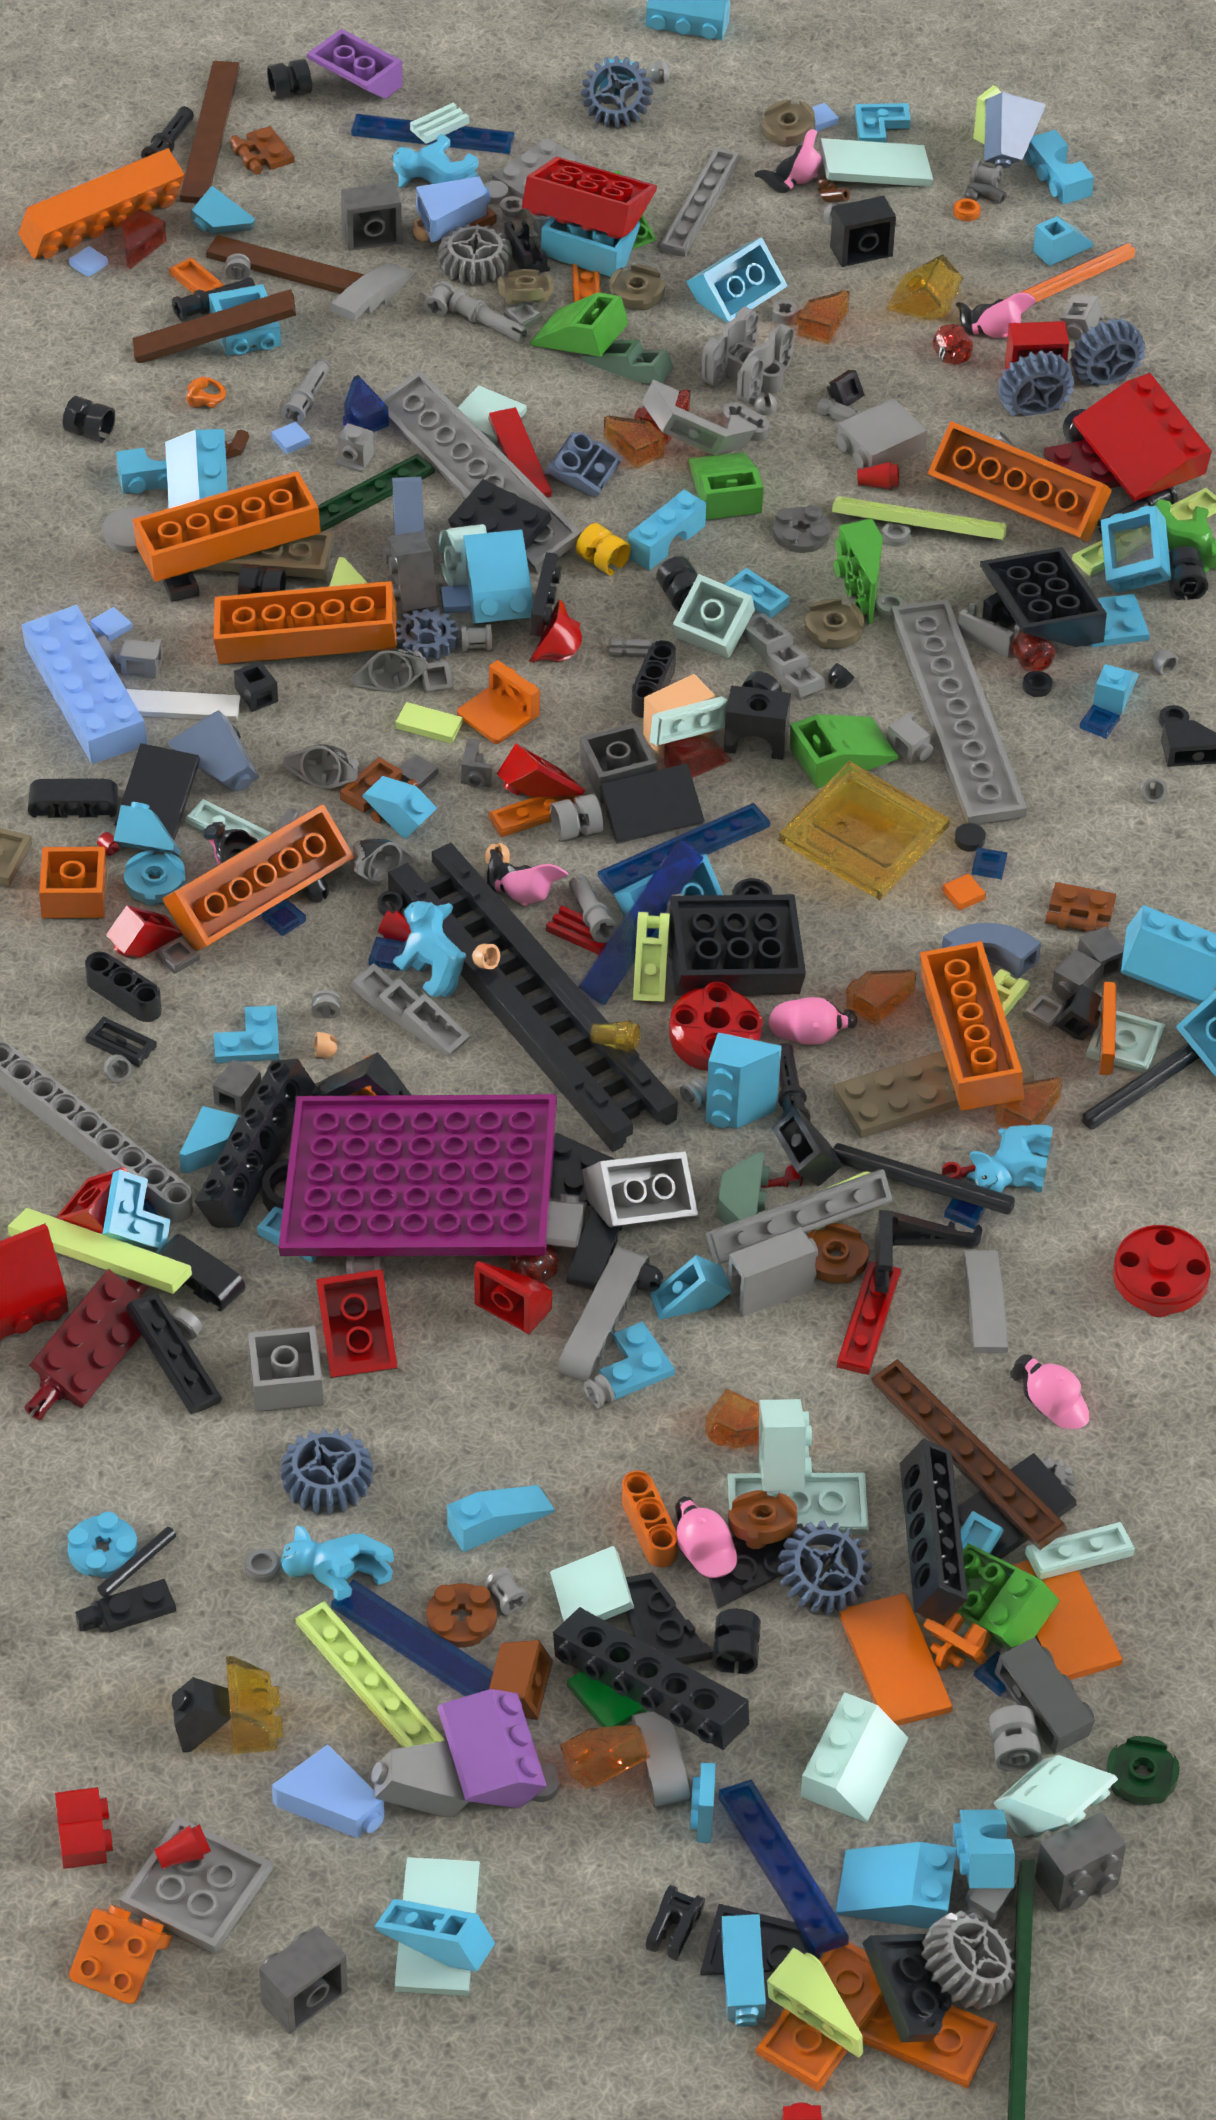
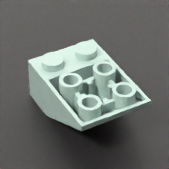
M1056 1755L1041 1760L993 1804L998 1810H1004L1007 1823L1018 1836L1024 1837L1033 1834L1034 1837H1038L1048 1829L1051 1832H1055L1065 1824L1068 1827H1072L1086 1816L1083 1810L1090 1804L1093 1806L1097 1805L1107 1798L1111 1793L1108 1788L1118 1779L1111 1773Z

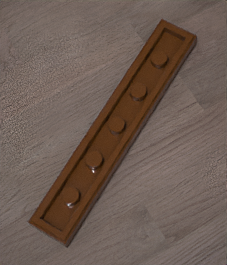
M220 235L215 237L206 251V258L225 263L230 255L243 254L250 260V270L341 294L346 288L364 276L361 273Z
M289 289L134 337V358L137 363L147 362L296 316L294 294Z

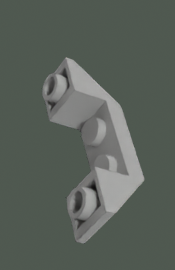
M653 380L642 399V403L660 430L705 452L718 455L746 447L756 431L757 425L732 414L725 426L721 427L676 407L678 390L656 380Z

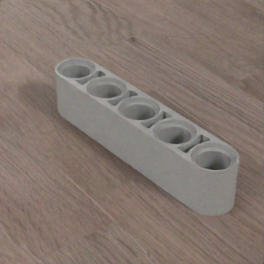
M616 1247L563 1349L558 1364V1373L587 1381L590 1380L593 1371L598 1370L604 1358L602 1353L606 1346H610L613 1340V1333L617 1332L615 1327L618 1321H623L630 1307L627 1306L628 1301L631 1297H635L638 1291L636 1288L637 1278L642 1265L650 1263L649 1256Z

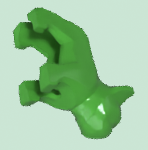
M1158 499L1154 506H1157L1166 519L1168 550L1181 546L1194 547L1199 550L1202 556L1205 573L1210 568L1216 569V539L1213 538L1211 528L1206 520L1209 513L1208 509L1196 506L1192 513V519L1177 520L1170 512L1171 503Z

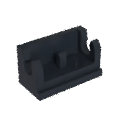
M522 220V229L519 232H514L515 228L512 221L505 222L504 234H506V239L510 241L512 257L519 269L539 270V273L550 271L548 257L543 250L539 251L529 235V225L527 222Z

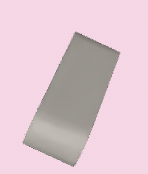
M655 1712L632 1715L633 1732L637 1731L638 1733L637 1747L641 1762L645 1761L646 1773L644 1774L649 1792L653 1791L654 1794L653 1807L690 1801L688 1778L673 1724Z

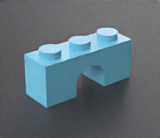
M1052 130L1032 137L1024 155L1026 164L1034 167L1039 180L1045 181L1049 186L1051 195L1058 197L1063 204L1092 196L1094 176L1082 161L1066 164L1068 144L1056 130Z
M144 448L116 452L117 472L123 494H139L146 490L159 488L168 489L166 460L155 461L150 459L146 455Z
M686 490L681 491L628 533L627 542L631 546L629 559L650 571L668 556L670 543L676 535L687 541L705 526L706 502Z
M960 1810L959 1823H953V1844L957 1847L956 1855L957 1860H960V1874L967 1875L969 1888H1014L1015 1852L1011 1839H1007V1822L1004 1810Z

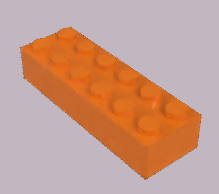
M166 148L27 207L18 234L34 259L42 256L48 259L57 254L58 249L65 246L68 249L74 248L86 237L97 238L107 228L114 226L118 229L126 225L129 219L135 216L141 219L148 216L152 209L160 206L164 209L171 206L175 202L185 174L169 148Z
M950 421L927 473L940 482L1087 543L1092 537L1112 492L1108 486L953 421Z
M299 471L132 519L136 547L154 582L321 533L318 505Z
M392 581L215 597L213 640L219 664L397 648L396 601Z
M321 804L163 897L162 900L188 944L195 951H198L355 857L325 805Z
M982 941L920 952L923 986L960 1111L1023 1100V1072Z

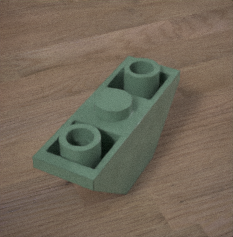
M757 1152L722 1173L718 1199V1218L725 1225L758 1214V1210L765 1211L767 1191H760L761 1185L768 1186L770 1166H764L765 1152Z

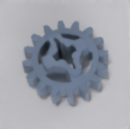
M424 608L423 612L420 613L417 610H412L411 616L404 613L402 614V621L397 620V648L409 649L412 652L419 651L426 658L427 662L429 657L439 661L440 654L449 656L450 649H456L458 628H456V621L450 620V614L448 613L441 616L439 615V609H435L432 613L429 612L428 608Z

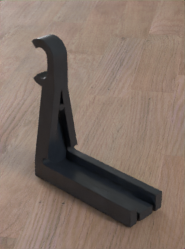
M378 1052L316 1083V1087L311 1096H348L366 1086H371L370 1090L376 1095H411Z
M879 1210L875 1232V1292L888 1293L889 1271L892 1272L893 1244H948L975 1247L980 1244L982 1227L980 1225L975 1226L973 1233L962 1232L954 1229L955 1224L952 1221L946 1226L894 1211Z

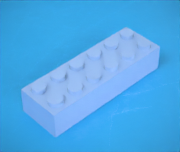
M77 605L21 624L25 647L91 764L137 750L140 743L148 745L145 723Z

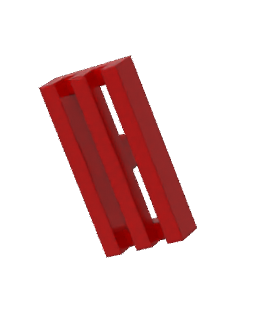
M561 906L559 914L555 913L552 917V922L549 921L546 924V932L598 955L612 941L600 942L599 944L588 939H593L590 934V928L583 921V914L565 906Z

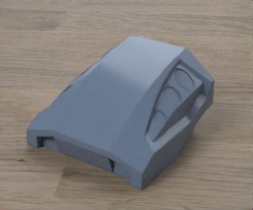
M572 432L548 465L544 474L551 475L566 485L585 492L587 495L597 497L623 460V457L603 443L591 440L584 433Z

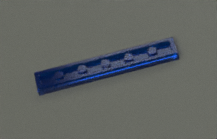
M356 114L351 130V136L426 144L410 130V122L415 120ZM463 126L444 136L450 139L449 147L510 154L515 132ZM437 139L427 143L426 145H431L435 143Z
M755 803L749 804L598 871V878L614 896V893L689 856L708 855L769 828L770 820Z
M680 839L674 843L578 985L579 989L602 1005L608 1002L635 961L638 912H648L649 916H660V913H665L671 895L681 893L704 859L700 854ZM648 928L647 937L651 938L656 929Z
M353 1579L349 1583L352 1588L350 1597L339 1601L334 1598L331 1601V1608L466 1697L489 1690L494 1671Z
M752 1779L719 1789L718 1798L814 1955L848 1945L849 1935Z

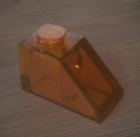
M843 290L809 299L804 309L798 311L795 319V325L798 326V336L830 344L849 311L850 291Z
M610 415L604 417V437L635 469L664 457L665 436L661 430H657L649 421Z
M912 969L867 971L858 980L854 979L846 989V1008L855 1011V1014L873 1026H877L915 992L917 972Z
M1053 1077L1023 1082V1100L996 1104L994 1106V1111L997 1112L995 1124L1006 1129L1010 1126L1041 1125L1061 1097L1063 1079Z
M726 1388L706 1415L705 1435L716 1445H727L733 1449L758 1445L759 1404Z
M638 1725L589 1728L560 1744L569 1775L587 1789L596 1787L650 1758L642 1730Z

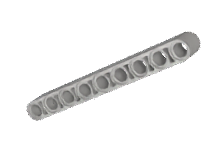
M0 1041L1 1088L107 1172L125 1167L129 1173L148 1179L144 1201L165 1218L179 1223L188 1220L192 1216V1192L187 1183L13 1046Z

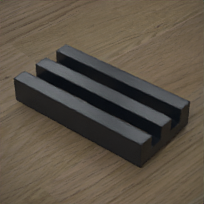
M104 1016L85 1037L87 1043L112 1055H122L137 1067H140L143 1063L142 1061L147 1059L150 1052L154 1051L157 1047V1041ZM106 1028L144 1047L140 1049L128 1043L125 1038H122L118 1035L113 1036L109 1033L102 1031V1029Z

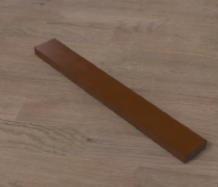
M213 60L180 193V202L198 203L212 186L240 70L239 62Z
M898 1359L871 1378L873 1384L929 1441L952 1452L953 1465L1036 1548L1042 1550L1067 1531L1065 1523Z

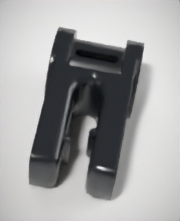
M669 1885L663 1896L659 1912L647 1936L646 1949L656 1952L663 1939H666V1932L671 1924H678L673 1936H670V1943L668 1945V1957L677 1961L692 1929L695 1928L703 1912L705 1897L697 1895L694 1898L678 1892V1887Z

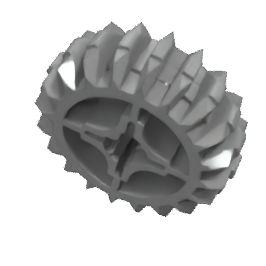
M466 224L465 228L456 226L455 231H448L447 236L442 237V241L439 244L438 257L440 269H443L445 275H450L452 281L459 278L461 285L466 280L470 281L472 287L475 281H480L483 286L487 279L494 283L496 277L502 276L503 278L504 273L509 271L512 261V246L510 241L506 239V234L499 233L497 228L491 230L489 225L480 227L479 224L476 226Z
M961 1910L958 1913L953 1914L950 1912L948 1915H944L929 1928L930 1931L922 1942L924 1951L921 1955L927 1960L924 1968L933 1973L931 1981L938 1982L942 1987L941 1993L947 1991L951 1995L952 2002L961 2000L965 2008L973 2006L975 2009L980 2010L983 2007L990 2008L992 2005H996L1010 1993L1015 1981L1014 1971L1016 1962L1012 1960L1015 1952L1007 1948L1006 1943L1008 1939H1003L998 1935V1928L992 1929L988 1925L987 1918L979 1921L974 1912L967 1915Z

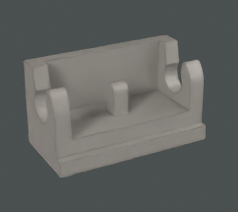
M970 602L969 612L963 608L959 613L958 626L962 637L1008 658L1023 641L1022 631L1018 624L1015 625L1014 632L977 616V605Z

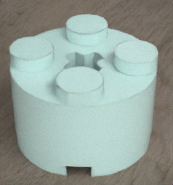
M484 524L449 528L441 531L438 541V554L444 553L445 563H440V568L448 586L468 585L463 535L487 533Z

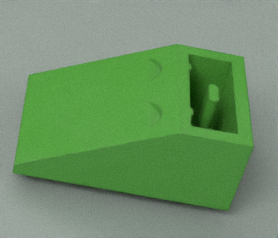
M595 293L557 309L533 337L530 345L601 357L629 324L622 297Z
M744 452L688 458L698 497L706 502V520L762 513L763 484L757 467Z
M872 518L839 526L838 539L835 540L837 560H834L836 576L844 579L845 591L849 597L858 596V599L855 600V605L862 611L863 616L868 615V624H873L883 542V536Z
M817 714L790 724V750L816 789L898 760L897 753L872 717Z
M968 1543L963 1549L968 1601L957 1611L965 1619L963 1623L969 1627L975 1623L984 1628L992 1635L990 1641L1007 1651L1034 1638L1060 1600L1041 1579Z

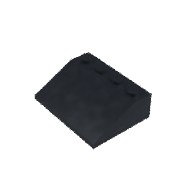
M1063 547L980 561V567L1023 633L1074 647L1104 642L1107 613Z
M795 894L670 897L672 972L675 996H683L689 991L705 987L707 984L715 981L727 984L731 990L742 995L800 994L806 970Z

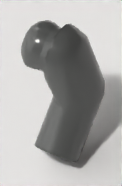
M976 182L970 183L964 193L965 198L975 201L978 200L979 195L998 204L1006 199V192L994 186Z

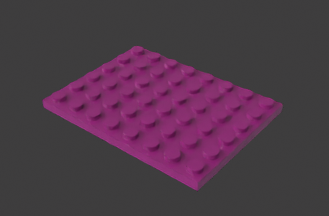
M556 1094L297 1096L278 1247L280 1256L546 1255L557 1112Z

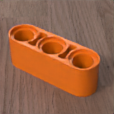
M631 1471L623 1477L622 1506L649 1563L660 1568L668 1567L674 1563L677 1557V1532L650 1475L644 1471Z

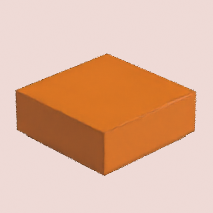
M969 873L943 884L942 891L959 911L986 898V892Z

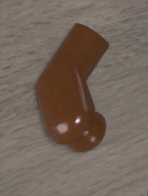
M822 176L817 180L818 191L825 202L834 203L849 200L850 192L848 188H836L835 183L827 180L826 176Z
M238 430L232 443L227 444L225 441L226 459L243 453L249 440V433L247 431Z

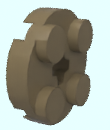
M791 100L776 102L764 112L765 117L762 119V129L765 137L782 147H789L792 144L804 141L809 130H816L814 111L810 105L799 101V104H791Z
M636 264L631 265L629 270L623 271V267L617 269L610 277L609 291L611 295L621 296L626 308L649 310L664 297L665 281L660 278V273L656 269Z
M514 270L508 272V278L504 280L502 276L498 278V292L502 297H505V302L509 305H518L522 301L545 303L550 300V294L554 290L552 275L546 273V277L539 276V270Z
M836 598L824 599L814 603L810 607V612L806 613L805 632L807 636L824 649L843 648L859 641L864 629V616L856 605L851 603L849 607L848 605L841 604L842 600ZM834 621L835 624L839 625H831L829 623Z

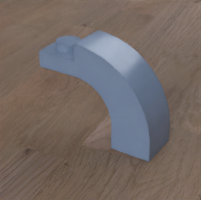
M975 923L954 929L943 936L942 948L982 941L988 962L1002 966L1018 978L1039 962L1041 942L1028 933L1012 926L998 923Z

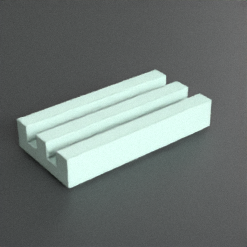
M451 103L410 122V130L427 144L437 139L440 134L446 135L469 124V115H463V110L460 108L456 109V104Z

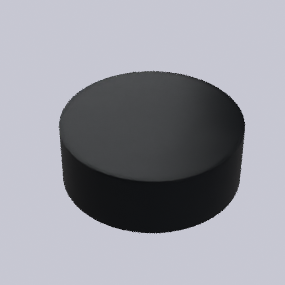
M1031 671L1024 676L1022 688L1030 696L1043 697L1051 692L1053 681L1050 675L1045 672Z
M1177 705L1166 706L1160 711L1159 724L1163 727L1164 722L1189 720L1190 716L1183 707Z
M965 823L956 829L954 841L961 850L974 852L984 846L986 833L977 824Z

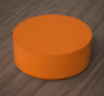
M960 199L954 204L953 214L959 220L973 221L980 216L981 207L973 199Z

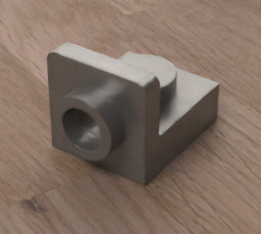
M467 739L461 764V784H468L474 788L482 786L491 787L493 766L484 763V753H479V740Z

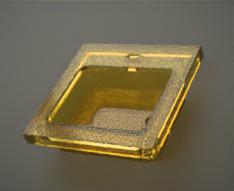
M848 761L779 833L778 841L881 900L949 828L950 818L853 762Z

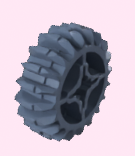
M617 55L614 56L613 63H610L606 57L604 58V66L596 62L594 64L596 72L588 70L587 76L590 79H583L582 81L585 89L581 90V96L585 97L582 103L584 107H589L587 110L588 115H595V122L597 123L604 119L605 127H609L611 121H614L615 128H620V121H625V125L628 127L631 125V118L639 122L638 112L646 114L647 108L644 105L652 104V99L648 97L653 94V88L649 87L652 81L650 77H645L647 75L646 69H639L640 65L637 61L630 65L629 57H625L621 63ZM616 74L629 76L634 81H630V79L625 81L620 80L617 78ZM608 77V85L600 89V92L596 94L599 84ZM613 83H615L617 89H620L621 102L619 101L618 96H615ZM638 91V95L634 102L630 106L626 107V100L628 99V97L634 95V92ZM600 104H614L618 110H610Z
M1110 318L1107 323H1103L1100 320L1098 326H1090V330L1087 333H1081L1082 339L1074 341L1075 347L1070 350L1072 354L1070 358L1071 365L1076 376L1086 386L1094 384L1099 387L1101 384L1109 385L1111 383L1116 384L1120 380L1126 381V376L1135 374L1134 368L1142 366L1141 360L1145 358L1144 350L1146 347L1142 334L1130 321L1125 322L1122 318L1114 321Z
M1042 350L1037 355H1034L1030 351L1029 356L1023 358L1019 355L1018 362H1010V369H1003V376L998 378V394L1003 407L1012 416L1020 413L1023 416L1051 413L1056 408L1062 409V402L1069 401V395L1073 393V385L1075 384L1069 364L1061 355L1056 356L1052 351L1046 354Z
M324 1427L320 1432L321 1434H315L309 1430L307 1439L298 1436L296 1445L289 1444L287 1454L283 1455L281 1460L282 1469L280 1470L283 1488L286 1493H290L293 1503L300 1501L303 1510L313 1504V1510L316 1515L321 1510V1507H327V1511L331 1515L334 1510L333 1506L338 1505L345 1512L347 1501L356 1506L359 1497H366L367 1487H371L373 1482L372 1473L374 1472L371 1454L368 1448H364L361 1439L353 1440L351 1432L342 1436L338 1427L333 1433H327Z
M825 1520L820 1521L817 1528L811 1522L807 1523L804 1531L800 1528L794 1531L792 1534L793 1538H788L784 1543L786 1550H782L779 1554V1559L784 1563L779 1565L778 1573L786 1575L781 1580V1586L792 1587L788 1593V1598L798 1595L801 1598L798 1602L799 1607L810 1603L811 1613H816L820 1606H822L825 1615H830L833 1608L839 1613V1610L843 1611L846 1609V1605L854 1606L858 1602L857 1597H863L866 1593L864 1586L871 1582V1576L867 1572L872 1569V1563L864 1561L869 1555V1550H859L858 1546L862 1543V1538H856L853 1541L849 1537L852 1532L851 1528L846 1529L844 1533L839 1532L838 1522L833 1523L830 1529H828ZM825 1545L831 1547V1549L821 1551L816 1547L811 1549L809 1546ZM841 1555L847 1562L849 1570L842 1565ZM831 1558V1561L828 1564L829 1568L827 1569V1572L825 1571V1573L820 1578L819 1574L823 1570V1564H825L827 1560ZM801 1566L808 1571L809 1581L803 1574ZM830 1585L834 1588L838 1586L841 1590L826 1591L819 1589V1586Z

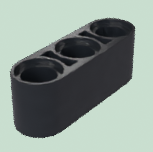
M660 640L652 643L633 684L631 710L639 718H644V697L669 686L674 675L676 647L669 641Z
M104 778L37 779L29 787L28 813L33 818H37V816L67 818V815H79V818H98V815H110V818H112L117 813L118 786L114 781Z
M98 951L88 955L85 960L86 981L93 991L142 1022H152L160 1017L162 1012L161 994L156 984L106 952Z
M593 1207L575 1250L566 1279L568 1284L594 1291L607 1266L609 1256H612L618 1241V1232L622 1231L623 1226L609 1227Z
M181 1234L174 1235L155 1252L156 1254L190 1265L192 1275L182 1286L187 1285L193 1289V1294L206 1303L212 1302L219 1307L218 1311H222L245 1291V1283L236 1271Z

